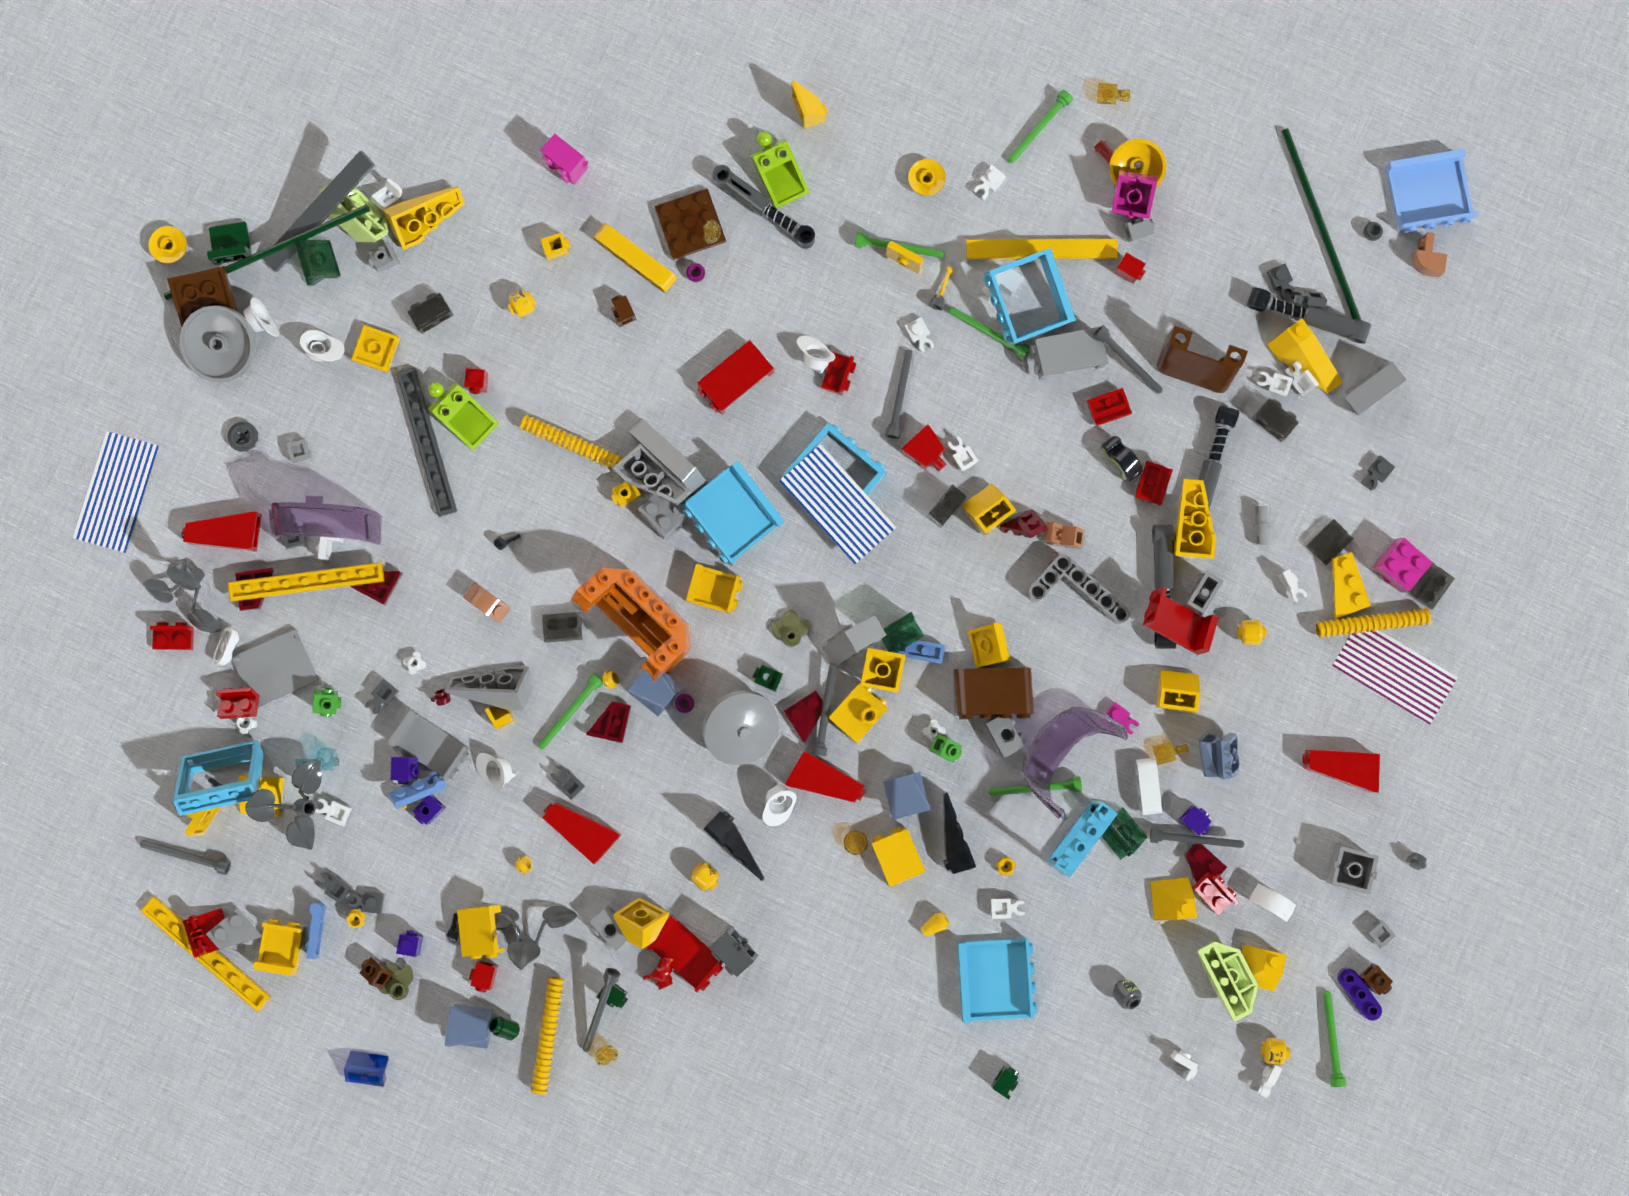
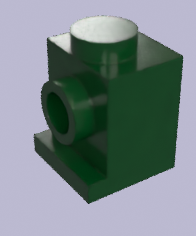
M761 665V668H756L752 678H755L754 683L776 692L783 673ZM765 674H769L771 676L769 681H765L763 679V676Z
M615 983V985H612L606 1004L612 1008L616 1006L622 1009L628 1000L626 998L628 992ZM603 988L598 993L596 998L600 999Z
M1003 1066L991 1084L992 1089L1009 1100L1011 1097L1009 1091H1014L1018 1085L1019 1072L1011 1066L1009 1068Z

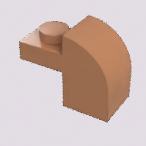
M1426 233L1418 241L1417 249L1419 250H1416L1411 255L1412 264L1423 275L1440 277L1445 273L1447 254L1432 252L1435 234Z
M1047 522L1048 530L1044 531L1046 544L1082 549L1085 530L1076 526H1062L1055 522Z
M475 582L463 596L465 600L498 623L502 621L510 610L508 605Z

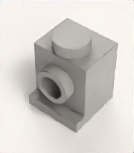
M1143 218L1132 221L1133 225L1131 222L1123 224L1128 242L1154 234L1155 225L1152 219L1144 221Z
M389 242L369 252L371 257L368 258L372 269L376 267L379 273L400 264L394 248Z

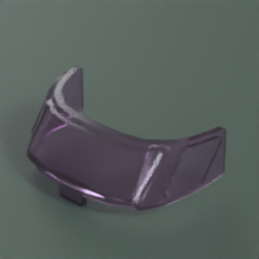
M307 495L305 503L274 502L271 504V509H269L271 537H274V539H279L282 536H310L360 540L380 545L382 515L369 509L323 504V496Z
M1071 707L1069 710L1059 713L1045 726L1043 725L1029 746L1023 760L1024 777L1029 784L1030 790L1058 819L1060 817L1066 821L1067 816L1061 807L1053 803L1050 793V781L1056 768L1072 747L1082 738L1098 733L1117 736L1124 740L1128 739L1126 728L1106 714L1083 707Z

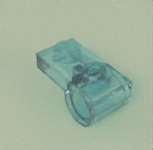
M332 748L320 749L316 754V759H296V767L311 760L321 761V770H333V766H339L338 753ZM327 751L331 754V759L328 762L323 759V755Z

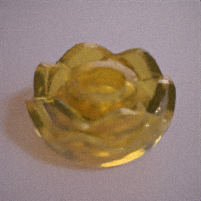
M707 220V224L703 227L705 232L703 239L706 243H714L720 237L721 228L715 220Z
M854 830L845 836L844 848L848 853L859 855L867 849L868 842L864 833Z
M611 1045L603 1046L596 1051L595 1061L598 1065H608L610 1061L617 1060L618 1050Z

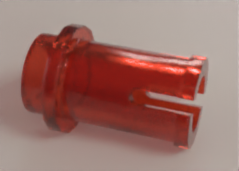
M1101 139L1094 146L1095 152H1098L1110 164L1114 151L1106 144V141L1104 142Z

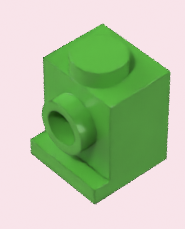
M937 734L929 751L954 763L955 760L961 757L962 746L945 736Z

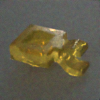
M1099 83L1097 104L1116 105V99L1129 102L1130 90H1118V84Z
M1172 742L1152 746L1157 765L1177 761L1175 755L1189 752L1187 744L1173 747Z

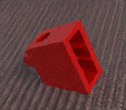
M928 424L901 448L902 454L924 470L932 465L940 472L947 465L940 457L944 453L945 448Z

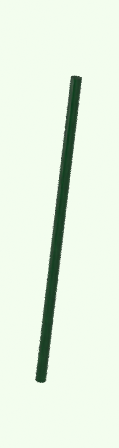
M1286 128L1281 131L1351 316L1353 320H1361L1289 129Z
M366 204L225 266L226 272L229 274L370 212V208ZM171 291L164 293L166 300L173 298Z

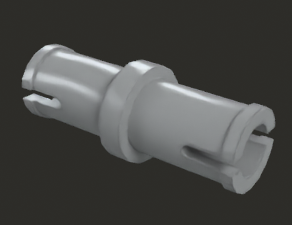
M1255 506L1256 523H1254V528H1256V545L1268 544V527H1270L1269 523H1267L1268 506Z

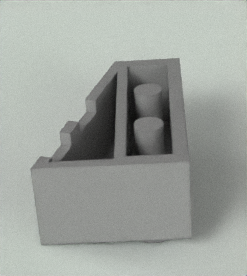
M1393 361L1391 363L1384 362L1377 368L1379 372L1375 375L1368 374L1362 379L1363 384L1359 387L1354 385L1346 391L1347 396H1345V399L1358 415L1407 380Z
M874 615L854 627L852 624L846 626L828 639V644L823 649L831 663L838 666L863 651L867 646H871L879 639L885 637L886 633Z

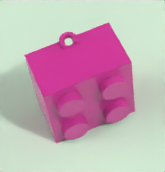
M555 133L540 150L543 156L542 160L545 162L544 165L552 172L556 170L560 174L559 177L566 183L571 182L575 185L588 169L587 165L589 162L585 161L584 156Z
M1119 170L1112 212L1124 214L1129 218L1136 216L1149 219L1157 185V176Z
M1403 537L1395 539L1372 568L1383 577L1382 580L1385 583H1390L1399 592H1409L1433 562Z

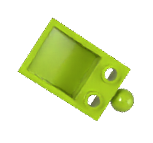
M762 131L757 135V143L764 148L750 154V158L772 203L777 209L810 192L787 140L781 139L770 144L772 141L771 135L766 131ZM781 150L785 151L784 156L779 155ZM767 158L769 162L763 165L762 161Z
M455 381L445 392L442 384L434 382L429 386V394L432 397L439 398L428 409L472 451L498 426L499 423ZM460 394L462 397L456 401V395ZM447 408L448 412L443 415L442 410Z

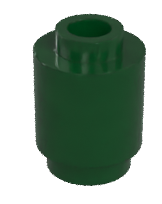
M502 1016L494 1017L489 1025V1030L493 1035L509 1041L515 1039L520 1032L518 1022Z

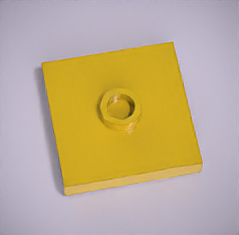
M890 241L887 246V258L917 274L920 273L924 260L923 257L893 241Z
M363 325L351 361L388 373L401 338Z

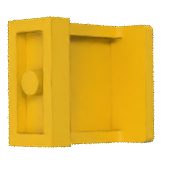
M696 564L686 602L731 614L732 610L736 611L738 599L735 598L737 592H741L744 581H741V576L732 575Z
M860 683L829 716V719L855 743H858L873 727V725H865L861 722L859 717L860 711L866 706H873L877 709L880 719L888 710L886 707L888 703L880 696L878 698L871 694L873 690L869 687L860 686ZM867 712L865 717L870 720L873 718V714Z
M902 826L891 830L892 834L886 837L884 834L874 837V842L871 843L889 887L925 872L907 828L903 829Z
M500 904L467 907L457 910L462 957L470 956L472 960L480 959L482 955H486V958L498 957V953L505 952L504 947L498 948L494 915L501 912Z
M268 919V921L262 922L261 927H264L258 961L254 962L253 970L289 976L297 974L305 927H299L300 923L296 922L281 924L278 919Z

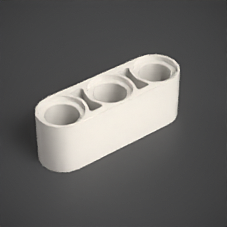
M1135 759L1141 815L1161 814L1162 804L1156 759Z

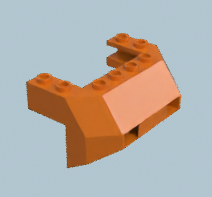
M602 567L576 589L571 598L573 603L576 602L582 608L584 614L596 605L649 656L641 669L643 671L646 670L653 677L652 680L654 682L663 673L669 674L691 649L689 624L635 571Z

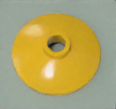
M922 159L910 168L908 181L911 188L917 194L932 196L940 192L944 187L946 173L942 165L937 161ZM924 177H929V178H930V181H929V182H925V181L923 180V178H924Z
M163 226L152 233L148 246L151 255L157 261L169 264L183 257L186 252L187 241L179 229L172 226ZM169 244H173L171 249H167Z

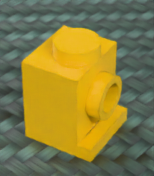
M562 232L540 239L548 262L569 254L568 249L571 248L568 237L564 238ZM557 245L561 246L559 249H554Z
M627 482L612 489L614 493L611 494L615 505L619 504L621 508L642 498L637 487ZM627 490L628 494L627 496H622L621 492Z

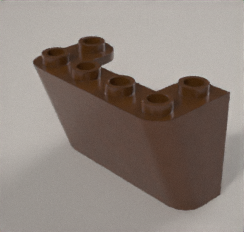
M1174 326L1165 338L1157 362L1159 372L1216 393L1226 392L1242 367L1248 351L1229 345L1225 357H1222L1219 361L1191 352L1187 348L1193 332ZM1178 333L1184 334L1186 341L1181 343L1175 338V335ZM1232 352L1239 353L1236 358L1230 357Z
M1031 668L953 670L954 716H959V720L972 719L973 715H980V719H990L992 715H999V718H1011V714L1017 715V719L1031 718V715L1034 714Z

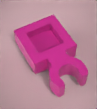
M1116 702L1113 703L1103 716L1104 719L1117 729H1120L1123 725L1126 733L1131 735L1133 732L1129 729V725L1139 726L1136 720L1128 719L1131 713Z

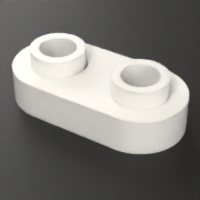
M228 627L223 631L213 656L215 664L224 666L231 661L233 649L239 641L237 630Z

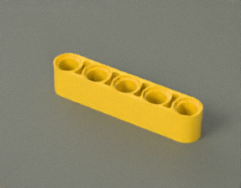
M604 223L594 235L593 239L662 292L666 293L676 281L677 277L670 270L607 223Z

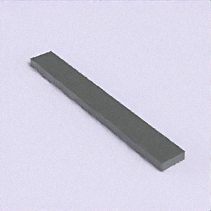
M359 151L275 244L322 224L375 166L370 158L363 151ZM306 240L263 259L274 272H278Z
M413 367L397 372L438 517L456 513L458 510L416 368Z

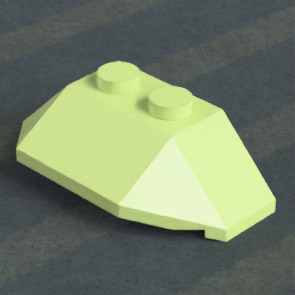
M325 186L324 188H322V189L320 190V194L323 192V190H324L327 186ZM353 189L329 216L334 219L367 204L370 212L339 226L357 242H376L389 232L386 216L363 193Z
M1215 941L1197 950L1202 967L1220 1002L1233 1022L1251 1014L1258 984L1241 951Z

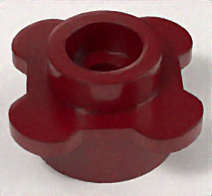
M445 689L437 690L434 693L435 696L431 698V702H436L438 706L445 705L451 701L450 694L446 693Z

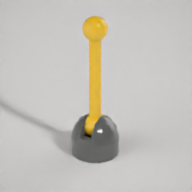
M948 266L946 268L947 273L939 295H934L929 302V306L935 310L942 311L945 306V299L942 295L949 276L954 271L953 267Z

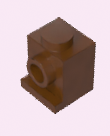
M618 295L611 299L614 305L611 310L615 318L619 317L617 319L619 327L637 320L626 295Z
M373 957L366 959L362 963V969L359 972L368 981V984L383 989L393 975V972L384 963Z
M1372 963L1360 975L1362 981L1375 994L1385 995L1392 989L1391 983L1393 981L1377 964ZM1381 978L1382 982L1378 985L1377 979Z

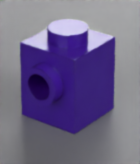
M391 757L390 780H397L398 784L409 785L410 781H417L419 774L417 757Z
M433 794L429 795L413 810L416 814L414 818L423 825L425 823L428 825L446 807Z
M1192 805L1178 819L1197 836L1206 834L1211 827L1209 824L1212 822L1208 818L1210 815L1204 809H1197Z
M406 930V933L400 934L396 954L412 957L419 956L423 935H417L418 932Z

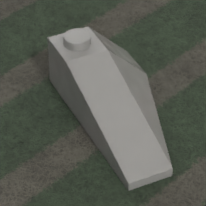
M639 444L612 468L625 482L676 505L680 504L692 493L642 444Z
M509 666L504 667V671L494 672L493 670H487L486 674L477 676L475 673L451 677L445 692L502 709L523 710L529 693L530 668Z

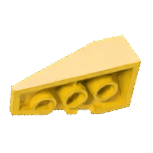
M1302 318L1267 344V347L1277 360L1291 367L1293 371H1295V367L1292 364L1298 361L1302 366V371L1308 370L1319 383L1317 387L1326 394H1329L1343 383L1316 336Z

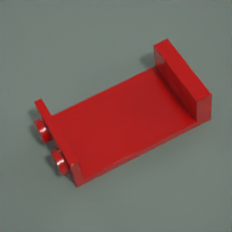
M749 340L698 381L697 385L699 388L697 391L703 398L707 397L711 401L709 405L715 413L719 411L723 415L725 413L724 410L755 384L765 376H771L774 373V368L752 341Z
M1165 587L1153 591L1149 597L1150 602L1144 614L1143 625L1196 655L1209 652L1219 617L1213 614L1206 617L1196 614L1166 597L1167 588Z
M673 915L666 920L656 940L647 946L649 950L652 949L661 958L663 956L672 958V968L695 988L694 991L696 993L700 989L704 991L711 983L708 981L712 975L717 976L723 969L721 966L723 961L721 959L718 961L712 955V950Z

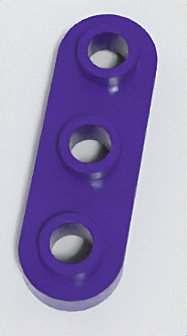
M1350 968L1341 969L1337 975V980L1362 1016L1371 1021L1379 1019L1382 1014V1008L1357 972ZM1348 975L1352 976V980L1350 982H1347L1346 977ZM1360 991L1364 994L1362 998L1358 997ZM1372 1007L1375 1008L1374 1014H1370V1009Z

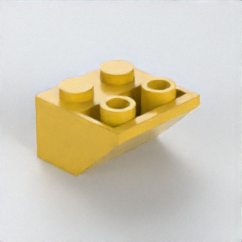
M992 483L961 505L983 536L1016 512V509L1007 497Z
M1160 670L1155 708L1190 713L1198 712L1200 700L1199 675Z

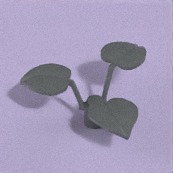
M187 561L170 566L167 569V575L176 584L172 588H168V585L159 579H148L143 583V586L155 599L164 603H169L174 599L171 592L179 586L188 590H195L190 609L192 613L188 614L191 624L197 629L209 633L222 630L216 619L208 611L195 609L199 589L201 588L200 582L205 577V573L200 568H190Z
M311 760L300 764L292 774L291 783L295 788H299L298 793L303 799L296 800L293 805L274 804L275 795L268 789H259L251 795L245 805L247 815L255 821L267 822L274 817V808L294 809L300 815L294 817L295 822H291L287 826L286 838L293 846L312 850L315 829L310 816L314 814L316 804L309 800V796L305 794H312L320 787L321 761Z
M552 906L547 908L542 914L545 920L542 921L536 940L533 941L531 938L521 940L515 923L519 919L518 912L511 908L501 907V912L494 914L497 930L506 929L510 925L514 928L518 942H513L507 947V954L514 965L520 970L540 955L541 951L538 942L546 924L551 928H559L569 924L577 917L574 911L566 907Z

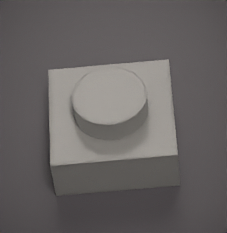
M306 439L286 444L292 463L311 458Z
M1383 920L1379 921L1367 932L1379 948L1384 947L1396 936Z

